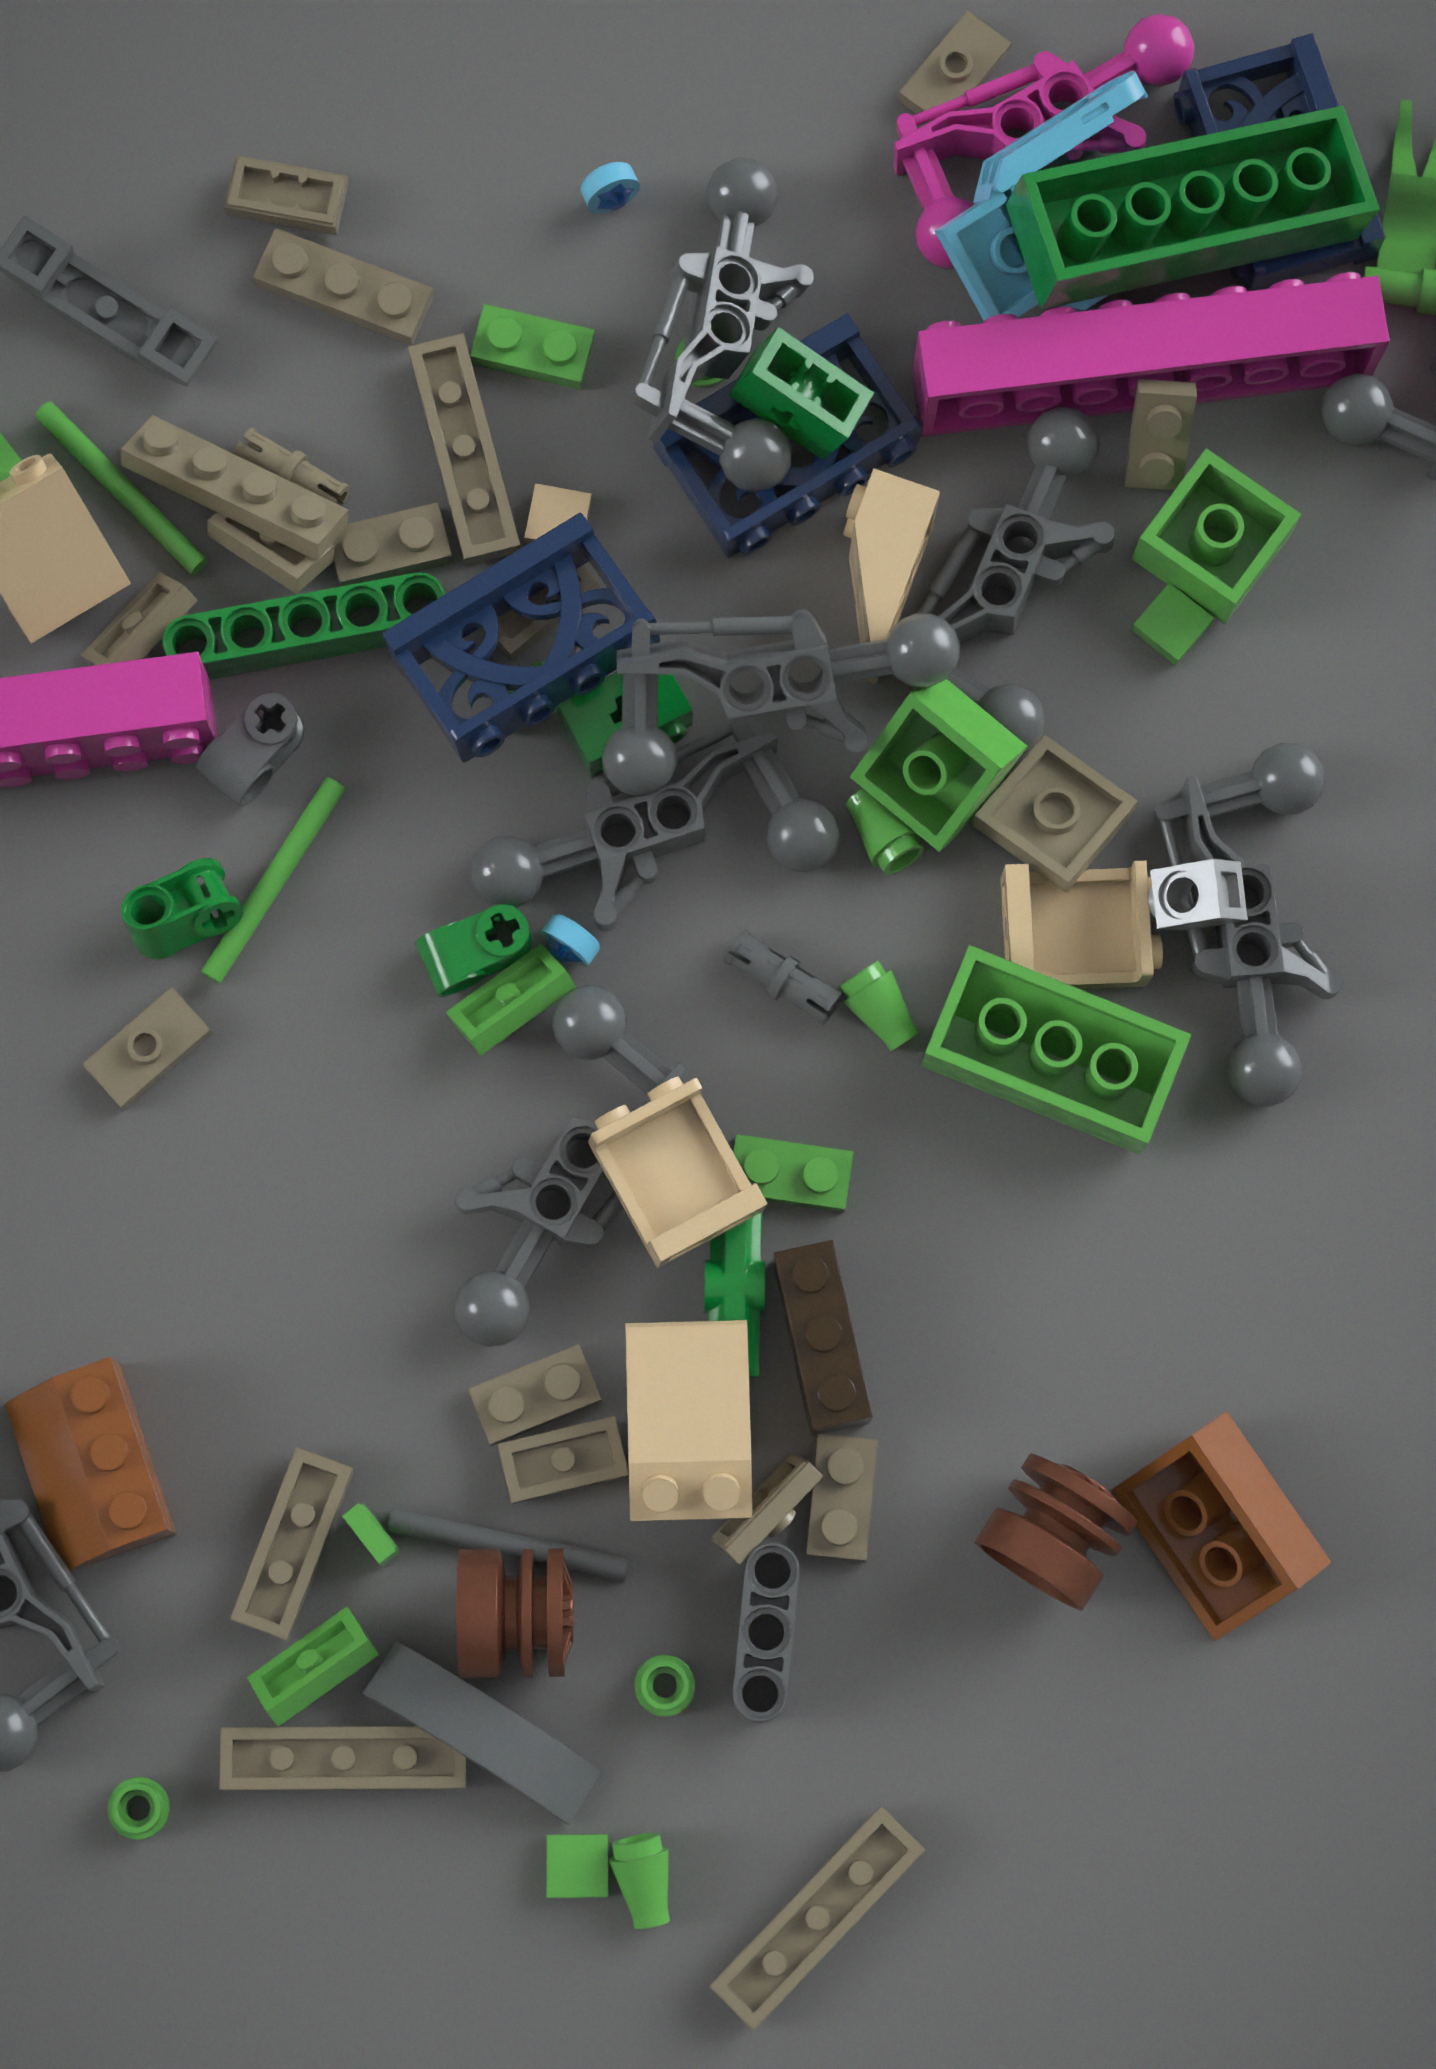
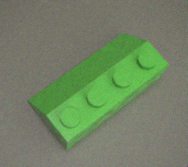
M969 945L924 1054L921 1067L1140 1155L1149 1144L1192 1034Z

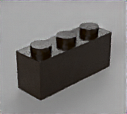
M833 1240L774 1252L772 1264L811 1436L869 1424L873 1414Z

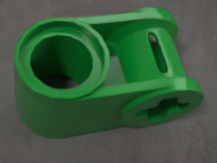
M201 858L191 861L181 869L151 883L138 886L126 895L121 905L122 918L136 948L143 956L159 960L171 957L178 951L195 943L229 931L240 922L243 916V908L236 897L229 895L223 882L225 871L218 860ZM198 877L203 878V881H204L203 884H201V885L198 884V882H197V878H198ZM214 910H217L219 914L217 918L213 917L211 913ZM154 920H158L157 922H155V923H153V924H149L150 922H152V921H154Z
M499 904L461 921L438 927L418 938L414 944L438 997H445L463 991L482 981L485 977L509 967L531 950L533 938L523 913L512 905ZM506 923L509 930H516L512 933L514 941L512 945L503 947L499 940H494L497 937L495 927L499 924Z

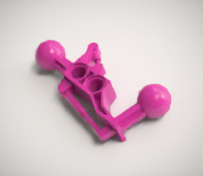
M1160 13L1141 18L1129 31L1124 41L1122 53L1084 75L1074 60L1066 63L1054 54L1043 51L1035 56L1033 64L964 91V95L913 116L907 113L899 115L896 129L900 140L894 142V171L896 176L904 173L908 174L923 209V213L917 221L915 237L918 249L927 261L945 270L955 269L934 230L974 205L969 201L953 196L939 163L940 160L954 155L986 160L1019 139L1007 136L1005 134L1006 131L1021 129L1028 133L1063 111L1055 108L1052 104L1059 101H1067L1074 104L1105 83L1130 71H1135L1140 82L1145 85L1163 87L1176 83L1183 76L1184 71L1189 70L1194 59L1195 45L1189 28L1175 16ZM1035 82L992 108L956 111L966 106L971 108ZM1113 115V123L1064 153V155L1070 160H1077L1082 156L1083 151L1123 153L1142 149L1146 145V133L1142 127ZM929 122L924 126L920 127L919 129H917V126Z

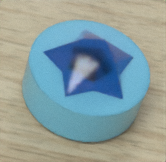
M612 162L600 166L588 174L581 184L580 192L591 212L606 213L618 210L630 202L639 192L640 184L629 164Z
M560 914L552 915L540 931L542 937L549 943L551 955L562 963H578L587 967L600 950V944L594 936L576 922Z

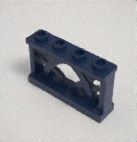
M1314 33L1293 38L1290 44L1198 70L1196 68L1185 70L1178 92H1175L1173 95L1178 121L1182 126L1189 125L1192 137L1277 120L1276 115L1279 112L1282 118H1286L1294 114L1300 115L1339 106ZM1284 72L1288 76V79L1278 84L1264 97L1252 83V81ZM1232 89L1244 95L1253 108L1248 114L1245 107L1240 103L1225 100L1223 105L1231 111L1232 117L1227 121H1220L1213 116L1208 100L1216 91ZM1377 213L1357 240L1231 267L1230 271L1235 279L1242 278L1247 291H1255L1283 280L1298 278L1350 262L1357 265L1374 260L1386 236Z
M848 313L800 342L839 369V362L846 358L850 360L867 387L874 392L868 405L881 409L887 417L888 428L880 437L872 441H863L858 437L856 430L860 426L873 425V421L869 417L861 415L849 438L840 445L850 455L837 463L835 462L840 446L824 460L815 455L810 467L790 466L783 481L770 489L753 493L737 487L736 502L738 505L740 500L746 495L756 496L760 500L758 510L746 518L732 517L720 505L721 491L729 480L725 477L721 468L718 454L670 429L665 431L657 443L653 442V449L665 467H669L720 544L727 558L734 556L740 551L745 556L758 551L772 539L771 533L788 522L792 526L806 522L820 510L821 505L819 503L836 493H839L841 497L852 494L857 484L863 486L869 480L868 474L873 469H877L885 463L889 468L895 467L909 459L917 451L916 444L920 441L922 424L910 411L862 340L860 330ZM736 380L696 403L699 407L733 425L753 418L762 419L728 396ZM693 450L721 469L712 480L708 489L685 456ZM775 489L790 490L776 499Z
M580 512L384 631L382 636L391 659L401 674L406 677L454 748L460 760L464 763L475 756L481 758L492 754L501 747L506 737L522 727H533L544 722L552 715L556 706L573 695L584 696L597 689L604 681L605 676L617 670V650L632 648L633 623L637 619H645L648 623H657V621L599 542L593 528ZM589 562L607 588L581 593L576 569ZM547 588L549 592L545 597L546 602L553 601L560 596L561 601L536 605L532 604L528 598ZM597 604H608L620 609L625 616L624 624L600 639L593 635L595 627L600 624H610L609 619L600 613H587L583 615V608ZM510 609L523 617L534 620H549L560 617L555 642L543 666H509L487 661L493 654L499 640V622L497 617ZM480 628L484 630L485 638L478 649L470 655L468 653L476 646L475 640L470 642L465 641L463 638ZM650 635V644L660 642V635ZM578 646L581 649V651L576 653V649ZM430 658L453 672L445 681L439 693L420 667L422 663ZM466 680L474 682L468 692L471 709L478 698L486 697L493 701V705L470 719L462 718L453 711L455 693Z

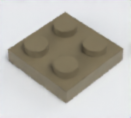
M1044 735L974 815L973 826L1022 862L1029 864V867L1061 890L1067 892L1136 812L1138 800Z

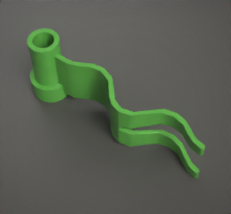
M1401 99L1393 144L1390 182L1382 221L1386 238L1378 253L1377 267L1365 266L1363 277L1379 276L1383 303L1415 307L1416 314L1436 316V269H1434L1436 260V138L1423 176H1417L1416 165L1412 155V101Z

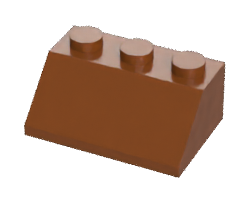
M110 1356L56 1375L4 1403L48 1539L70 1572L177 1534L121 1364Z
M1227 1411L1111 1489L1120 1504L1136 1518L1138 1522L1135 1526L1214 1641L1296 1591L1332 1563Z

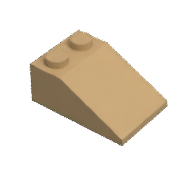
M873 469L867 487L859 484L856 485L847 509L846 518L848 519L843 532V536L851 538L849 564L860 644L887 639L891 629L899 622L933 528L940 495L938 490L877 469ZM879 676L866 678L865 681L876 684Z
M747 1320L625 1323L630 1521L752 1518Z

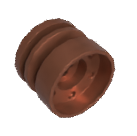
M1030 1453L1021 1469L1041 1488L1037 1489L1023 1481L1014 1479L1008 1489L1027 1508L1026 1512L1021 1516L997 1507L974 1543L996 1562L1054 1599L1082 1611L1104 1577L1095 1564L1084 1555L1091 1548L1106 1555L1116 1556L1122 1548L1114 1538L1101 1529L1102 1526L1128 1536L1138 1521L1116 1501L1111 1492L1092 1478L1068 1465L1054 1463Z
M533 1548L523 1549L518 1576L505 1575L503 1558L499 1549H459L456 1589L459 1678H500L504 1667L506 1650H518L524 1677H534L535 1650L548 1651L549 1677H565V1663L574 1643V1587L565 1564L564 1548H548L547 1576H535Z

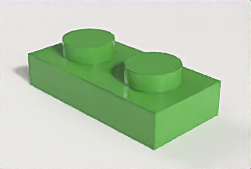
M484 304L470 354L471 363L476 366L581 390L595 340V329Z
M540 943L450 1008L446 1013L458 1031L481 1056L496 1044L506 1040L510 1034L543 1010L553 1006L557 1000L574 989L576 985L565 968Z
M736 1134L734 1155L750 1184L756 1183L767 1202L845 1213L854 1151Z
M346 1606L250 1674L247 1679L265 1711L279 1727L343 1680L358 1672L364 1665L376 1658L379 1653L359 1621Z

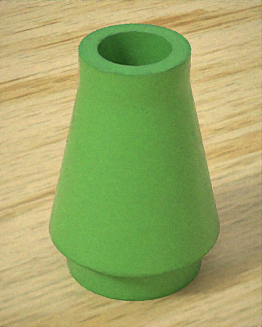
M861 789L848 799L845 807L853 817L873 867H881L886 875H892L904 870L920 857L924 850L919 841L920 836L866 790Z
M878 960L839 986L847 997L843 1003L884 1041L890 1051L896 1049L920 1032L912 1021L892 969L886 972Z
M660 1833L636 1834L612 1842L614 1856L609 1858V1863L632 1915L634 1928L647 1929L670 1922L668 1911L669 1847L662 1846Z

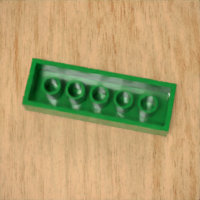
M1343 105L1022 174L1006 203L1040 310L1357 240L1380 210Z

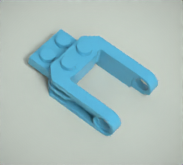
M1135 71L1127 72L1105 83L984 160L973 201L975 205L934 230L984 321L989 317L999 314H1014L1019 317L1038 305L1006 207V203L1021 175L1038 171L1113 123V115L1133 102L1147 98L1148 95ZM1106 296L1057 307H1071L1075 311H1085Z

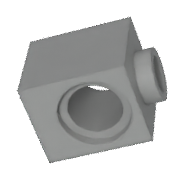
M1213 858L1150 870L1152 887L1149 890L1148 901L1151 913L1156 918L1157 929L1188 931L1248 920L1240 861ZM1196 884L1199 897L1197 904L1192 909L1189 903V892L1191 887Z

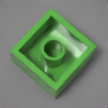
M1206 448L1143 532L1131 560L1164 583L1168 584L1170 582L1202 609L1226 625L1291 537L1302 514Z
M946 679L930 688L917 687L909 693L850 775V778L940 852L968 827L974 819V815L986 803L1028 746Z

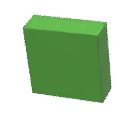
M1169 582L1133 624L1131 631L1176 666L1209 628L1214 617Z
M360 1503L356 1504L342 1515L379 1565L385 1567L400 1555L398 1552L400 1551L399 1547L364 1503L362 1505Z
M608 1834L547 1835V1898L609 1897Z

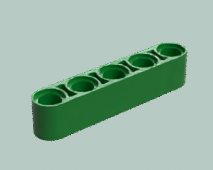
M410 573L195 613L174 619L167 626L163 634V647L167 656L177 655L181 645L191 639L205 641L207 646L200 657L210 680L386 647L382 633L412 615L406 608L413 599L428 597L435 601L445 595L442 584L434 576L427 573ZM362 607H370L379 613L377 619L368 626L352 624L349 621L351 614ZM314 618L319 620L322 625L314 635L299 637L292 632L294 625L299 620ZM246 629H258L264 633L262 641L254 647L242 648L235 644L237 636Z

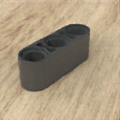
M767 1543L756 1548L747 1559L743 1575L732 1700L737 1712L742 1717L756 1723L767 1722L778 1716L785 1708L789 1692L800 1567L794 1552L778 1543ZM764 1556H778L786 1562L789 1569V1577L783 1586L769 1589L763 1587L757 1581L754 1568L758 1560ZM760 1616L775 1618L783 1629V1638L780 1645L772 1650L764 1651L758 1649L749 1639V1626L754 1619ZM753 1677L769 1679L777 1690L776 1703L766 1712L758 1713L752 1711L743 1701V1687Z

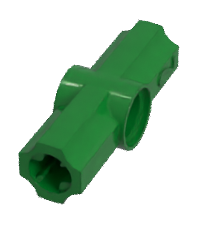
M762 1212L711 1239L710 1259L705 1260L704 1313H709V1321L747 1320L749 1378H759L760 1314H764L765 1261H761Z

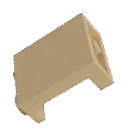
M51 453L43 457L33 455L23 459L10 470L11 476L0 482V595L31 644L131 584L63 467Z
M1134 861L1129 868L1085 870L1067 892L1061 890L1038 872H1029V864L1005 865L1000 877L1004 954L1006 960L1078 989L1147 987L1153 977L1154 969L1162 968L1163 951L1161 935L1151 934V910L1148 895L1152 882L1151 877L1147 875L1146 861Z
M678 1076L660 1084L647 1093L651 1102L632 1112L629 1111L626 1105L609 1111L595 1120L594 1123L598 1130L590 1135L588 1141L657 1269L760 1214L768 1204L756 1183L751 1185L701 1095L703 1088L697 1078L683 1084Z

